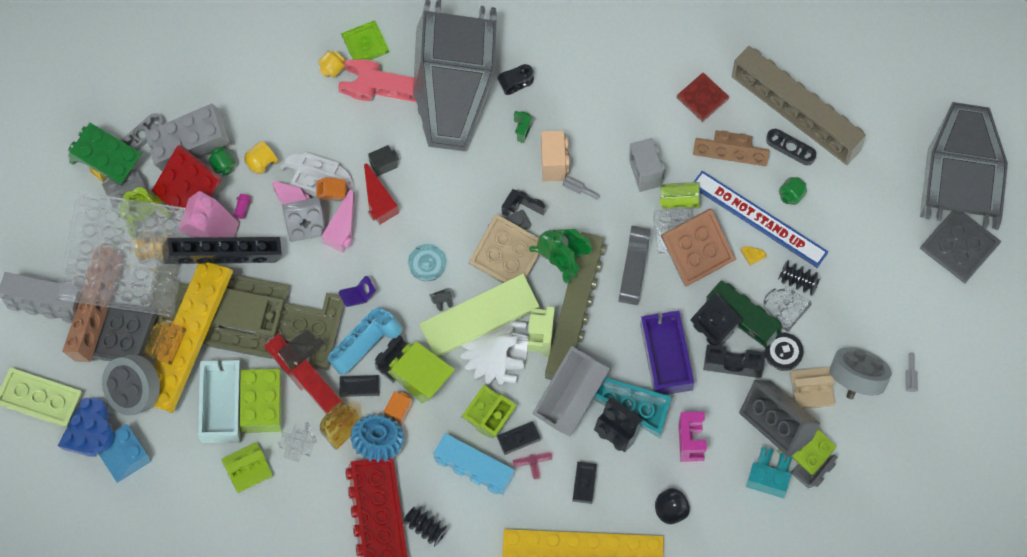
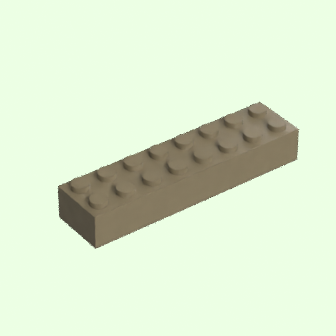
M748 45L734 60L731 76L733 79L846 166L859 154L866 137L864 131L860 127H855L844 115L838 114L831 105L821 101L817 94L808 91L801 82H796L792 79L788 72L779 69L772 60L762 56L759 50L753 49Z

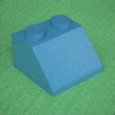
M128 424L114 431L115 437L110 447L106 451L103 449L98 453L117 483L151 462Z

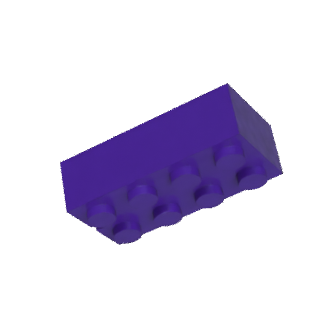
M680 311L662 313L661 324H658V314L641 316L640 327L653 392L669 395L693 391L694 379Z

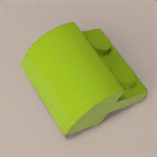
M699 182L661 185L660 206H662V210L700 208Z
M483 384L461 418L477 428L476 431L487 437L494 438L517 405Z

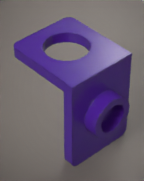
M364 276L357 286L341 289L338 293L345 306L350 307L367 303L376 292V289L369 277ZM365 283L369 286L368 294L364 290Z

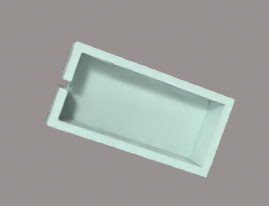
M239 360L222 361L224 371H221L218 361H200L198 437L201 443L240 442V380L242 366Z

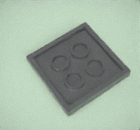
M951 211L921 245L920 249L966 284L1000 245L1001 241L964 212Z
M110 303L92 358L112 361L129 354L143 356L158 313L152 309Z

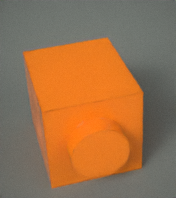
M325 177L316 180V197H319L320 200L339 201L345 198L347 193L345 179Z
M394 391L383 411L386 418L392 417L393 422L398 421V424L403 425L412 407V399L404 392L397 393Z

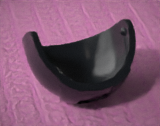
M670 488L660 493L656 498L655 511L662 522L672 525L688 517L690 505L681 491Z

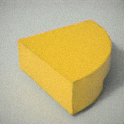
M750 246L742 247L740 250L750 266L767 257L763 250Z

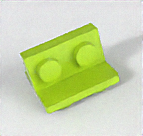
M256 442L221 459L237 493L249 489L273 476L264 454Z

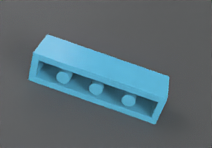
M446 433L433 452L437 464L443 467L449 466L457 475H466L470 478L471 482L476 485L482 484L486 486L488 491L496 495L498 493L503 495L514 477V469Z

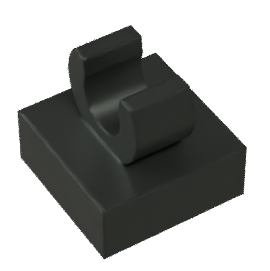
M448 288L429 294L432 303L436 304L439 311H442V302H447L449 308L452 306L449 300L452 298V295Z

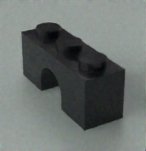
M707 344L703 370L761 378L764 369L765 352L746 350L745 353L735 354L728 352L724 346Z

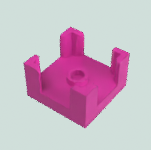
M704 411L680 413L678 423L680 462L704 461L705 459L704 452L707 451L706 440H693V433L702 432V421H705Z

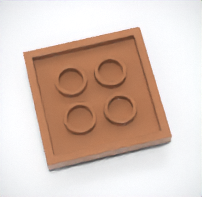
M708 209L660 235L686 287L736 260L712 209Z

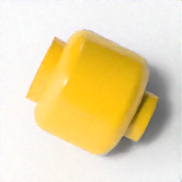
M329 50L318 60V64L321 67L319 71L325 77L329 75L335 78L345 68V59L336 50L334 52Z

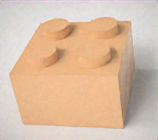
M541 131L542 181H564L565 174H569L568 137L564 138V131Z

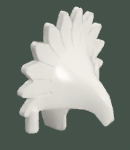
M515 320L461 346L467 350L460 356L461 360L469 361L465 366V370H475V380L485 376L486 385H490L495 378L500 386H503L504 382L517 383V376L506 374V370H518L525 367L529 337L513 333L514 328L526 330L527 322Z

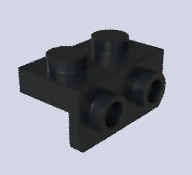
M401 335L393 338L388 343V348L385 352H380L375 358L376 370L393 383L396 380L387 373L391 368L388 365L395 357L399 359L404 354L401 351L407 343L403 341Z

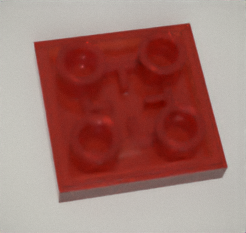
M701 73L676 96L702 122L729 100V96L704 73Z

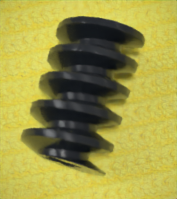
M787 260L779 275V278H782L781 283L785 284L789 280V287L796 283V290L803 286V293L810 289V296H813L820 281L818 279V272L811 276V269L804 273L803 266L797 270V264L794 263L789 267V260Z
M414 506L405 516L403 524H409V529H415V533L417 535L421 534L422 539L428 538L429 544L434 543V547L437 546L445 536L448 526L445 525L443 528H440L441 520L434 523V515L431 518H427L429 511L422 514L423 507L420 506L415 509Z

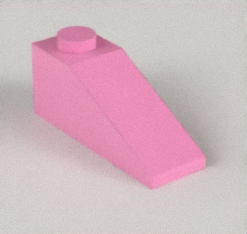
M349 190L322 234L324 244L342 253L353 242L355 198L352 190Z

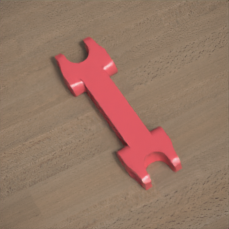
M364 59L345 60V70L356 74L358 78L353 82H339L338 90L340 93L362 101H371L373 94L416 102L413 96V77L380 71V64L374 61Z

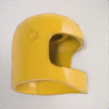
M263 141L249 149L244 156L246 166L255 174L264 173L266 165L270 162L272 164L279 162L272 150Z

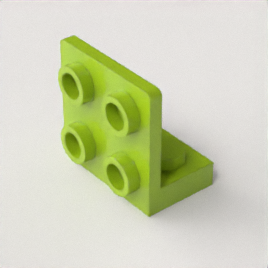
M817 429L812 441L791 457L810 475H813L833 453L836 445ZM780 449L777 450L779 454L783 453Z

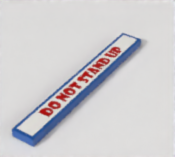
M701 171L694 180V182L700 183L701 194L814 267L818 268L828 255L827 250L704 171Z

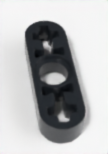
M774 128L768 131L766 143L770 147L803 165H811L815 162L817 154L811 146L779 129ZM775 135L778 136V139L775 141L771 140ZM788 143L795 144L796 149L794 151H789L786 148V145ZM808 153L811 154V156L808 157L807 159L804 158V156L807 155Z

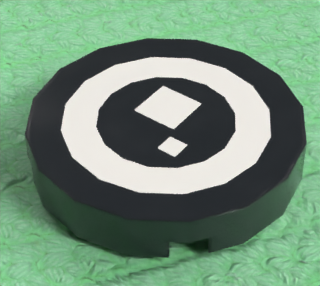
M781 333L764 350L768 364L780 371H790L796 368L804 354L803 345L800 340L789 333Z

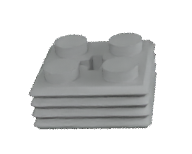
M319 197L282 205L290 242L322 236L326 227Z

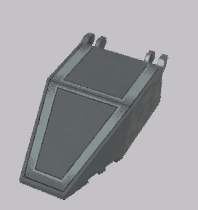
M425 0L422 16L416 29L413 96L417 102V110L422 119V127L428 147L466 151L486 104L494 74L496 8H491L490 20L484 19L485 6H480L479 18L440 13L441 0L436 1L435 12L429 11L431 1Z
M952 102L927 151L920 217L924 218L925 216V219H930L931 208H938L937 221H941L943 209L984 216L983 228H987L990 216L993 217L992 228L999 230L1003 215L1008 162L990 107Z

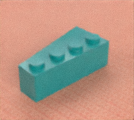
M605 377L593 400L605 406L606 402L612 397L642 419L641 428L660 438L671 397Z

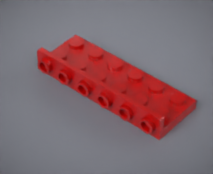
M388 458L386 462L383 459H380L379 462L376 459L371 461H350L345 474L346 479L350 480L348 496L353 502L351 517L355 518L356 524L353 525L354 537L358 539L356 555L360 557H408L394 458Z

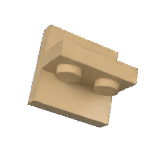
M829 367L790 371L794 401L803 409L835 405L833 394L835 380L830 376Z

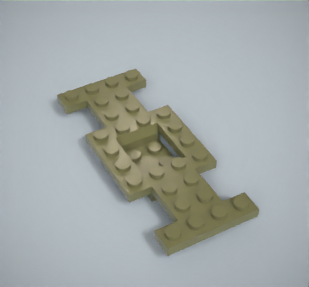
M159 260L146 309H152L158 313L150 334L151 336L159 337L164 319L174 321L189 284L175 282L179 268L178 264H164L163 261ZM231 275L202 346L272 359L263 346L279 333L288 344L312 348L309 364L315 368L328 370L330 364L328 355L334 348L344 302L340 295L326 293L322 310L287 304L286 301L290 290L289 285ZM219 325L256 332V335L219 328Z

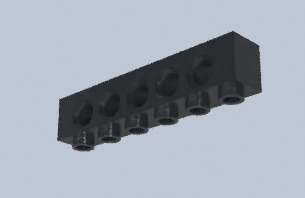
M280 237L167 238L162 245L164 264L276 263L282 255Z

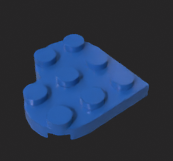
M84 398L80 402L79 408L76 410L57 446L63 450L89 457H96V454L103 449L106 451L115 437V434L112 432L113 426L108 422L110 417L108 404L99 398Z

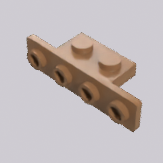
M715 130L714 140L695 138L693 155L767 166L770 150L751 146L752 136Z

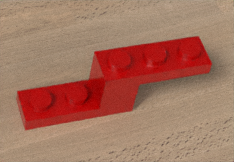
M279 333L263 346L301 391L304 389L328 417L344 405L306 359L302 361Z

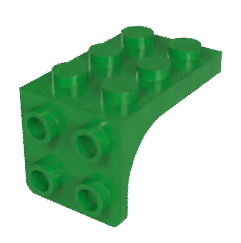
M89 123L87 127H82L78 134L80 136L77 142L73 141L68 149L70 151L68 155L70 164L73 165L76 161L81 162L121 186L142 156V153L92 123Z

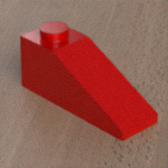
M366 163L364 164L369 205L368 214L373 221L376 220L381 225L399 214L398 206Z

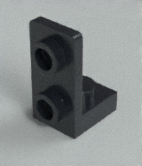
M513 188L501 206L502 215L504 216L510 215L511 212L514 213L519 203L541 215H544L546 212V206L541 200L532 199L525 192L517 191Z

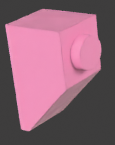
M277 181L272 182L273 189L281 205L310 199L307 193L303 194L301 188Z

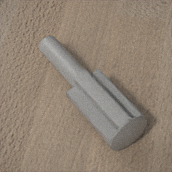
M569 176L563 181L562 186L578 194L582 192L596 200L600 197L599 194L585 188L583 183Z
M909 353V370L906 371L907 392L918 391V372L915 371L914 353Z

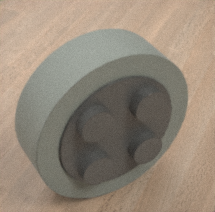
M857 348L839 349L830 366V374L834 380L849 389L846 395L848 399H854L856 393L870 396L882 394L892 375L890 367L882 359L870 352Z
M129 354L112 360L104 369L102 376V388L105 398L110 406L120 414L130 416L147 411L154 406L159 397L160 382L153 365L140 355Z

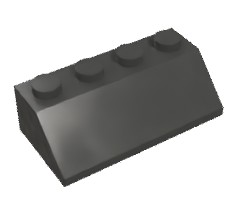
M754 380L739 411L742 417L788 457H791L812 441L820 425L814 417L769 380Z

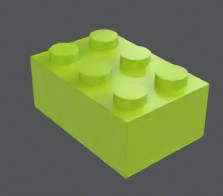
M280 369L241 370L240 428L242 433L282 432V374Z

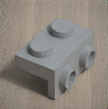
M137 169L130 172L122 186L111 179L102 184L113 209L123 206V195L126 192L133 191L137 187L146 189Z

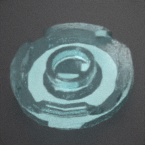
M423 244L416 247L410 253L408 266L415 278L428 282L436 280L443 274L446 267V259L442 250L438 249L437 246Z

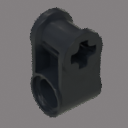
M523 64L499 74L497 79L504 94L511 95L531 86L534 82L533 68L528 64Z

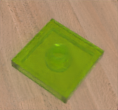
M375 20L341 33V37L352 60L364 59L370 61L389 53V49Z

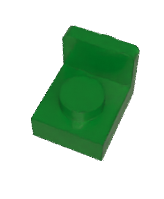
M515 111L514 122L518 123L515 130L517 141L524 143L532 127V116L523 111Z

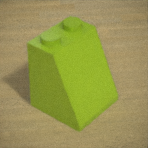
M415 341L412 345L408 343L401 352L404 354L399 359L397 357L393 359L388 365L391 368L387 373L419 402L424 403L435 394L455 370Z

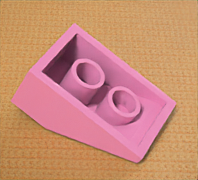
M199 191L189 198L178 231L192 238L235 237L239 222L216 199Z

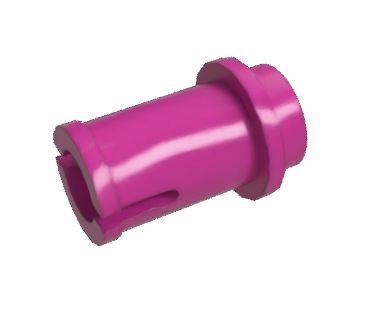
M239 194L236 198L237 205L233 216L245 219L248 204L251 203L250 196Z

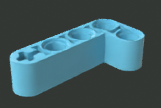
M379 307L375 308L328 355V361L339 374H345L383 335L391 339L400 335L402 326L392 313Z

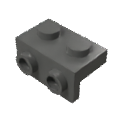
M830 455L813 475H810L799 464L795 466L791 474L807 488L818 487L824 480L823 475L826 472L829 473L835 467V460L838 457Z

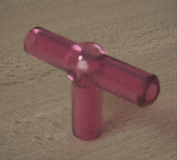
M551 452L538 455L531 454L528 457L513 460V466L519 467L530 464L533 479H539L541 476L537 463L552 460Z

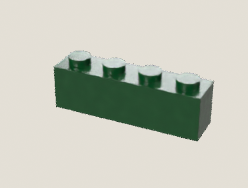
M721 280L706 296L707 301L715 292H718L744 319L738 325V328L766 349L781 334V322L776 317L769 316L761 306L754 305L745 294H739L730 283H724Z

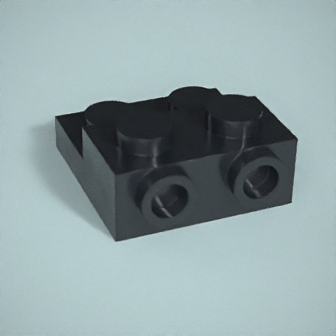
M715 292L690 319L695 330L703 333L710 345L722 346L744 320L718 292Z
M611 397L606 402L602 415L598 417L594 431L598 433L601 439H607L611 442L616 450L626 452L635 442L642 419Z

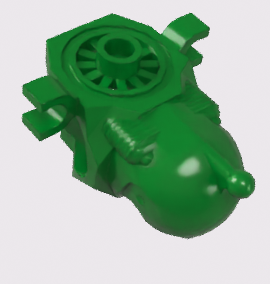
M576 229L545 231L539 236L537 246L529 247L530 252L540 253L552 265L557 266L560 272H563V281L568 284L571 283L570 276L577 278L576 272L580 269L574 259L583 254L588 255L593 250L588 238L581 235ZM563 235L568 239V246L563 244Z

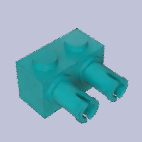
M761 447L757 463L753 462L746 487L784 499L792 475L788 473L792 457L787 456L786 461H784L785 454L780 453L777 468H771L769 463L773 450L769 448L765 456L767 448Z

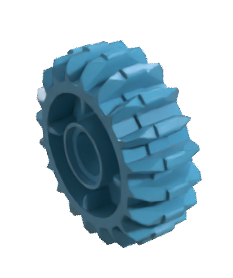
M377 413L374 416L368 414L367 418L362 416L360 421H356L351 430L350 440L352 448L356 449V454H362V459L368 457L369 461L376 459L379 462L380 459H383L386 462L388 458L393 459L395 455H398L403 447L404 433H402V427L399 426L398 421L393 422L392 417L386 418L385 414L383 416H378Z

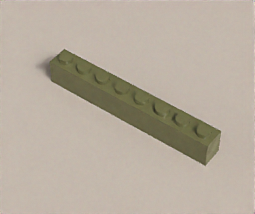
M581 232V235L588 238L593 250L588 255L583 254L574 259L580 269L576 272L577 278L570 276L571 283L568 284L545 370V379L552 380L571 346L577 349L578 342L582 343L584 331H581L582 325L587 324L589 314L586 313L587 307L591 308L593 296H590L591 290L596 289L598 279H595L596 272L600 273L602 262L599 261L600 255L604 256L606 244H603L604 237Z

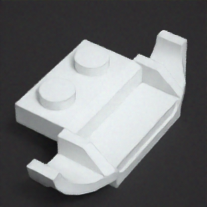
M304 152L303 154L290 155L284 159L280 167L281 170H284L286 167L294 169L295 175L290 185L301 188L303 193L316 196V180L325 177L345 179L347 191L351 190L353 186L350 175L344 168L339 166L338 162Z

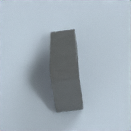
M631 226L618 300L620 303L638 304L649 244L650 228Z

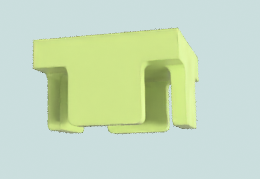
M547 307L546 310L531 309L527 351L543 353L542 356L549 357L552 345L555 307Z

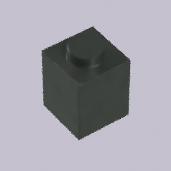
M389 145L368 153L369 162L377 177L397 168V160L399 158L396 151L391 150Z

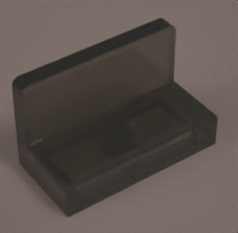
M305 330L277 353L290 370H293L318 351L325 342L321 337L315 340L311 333Z

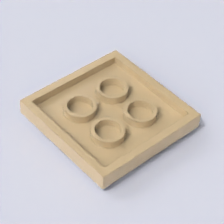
M495 214L468 264L501 283H505L522 274L526 278L539 255L537 252L529 251L530 246H537L538 237Z

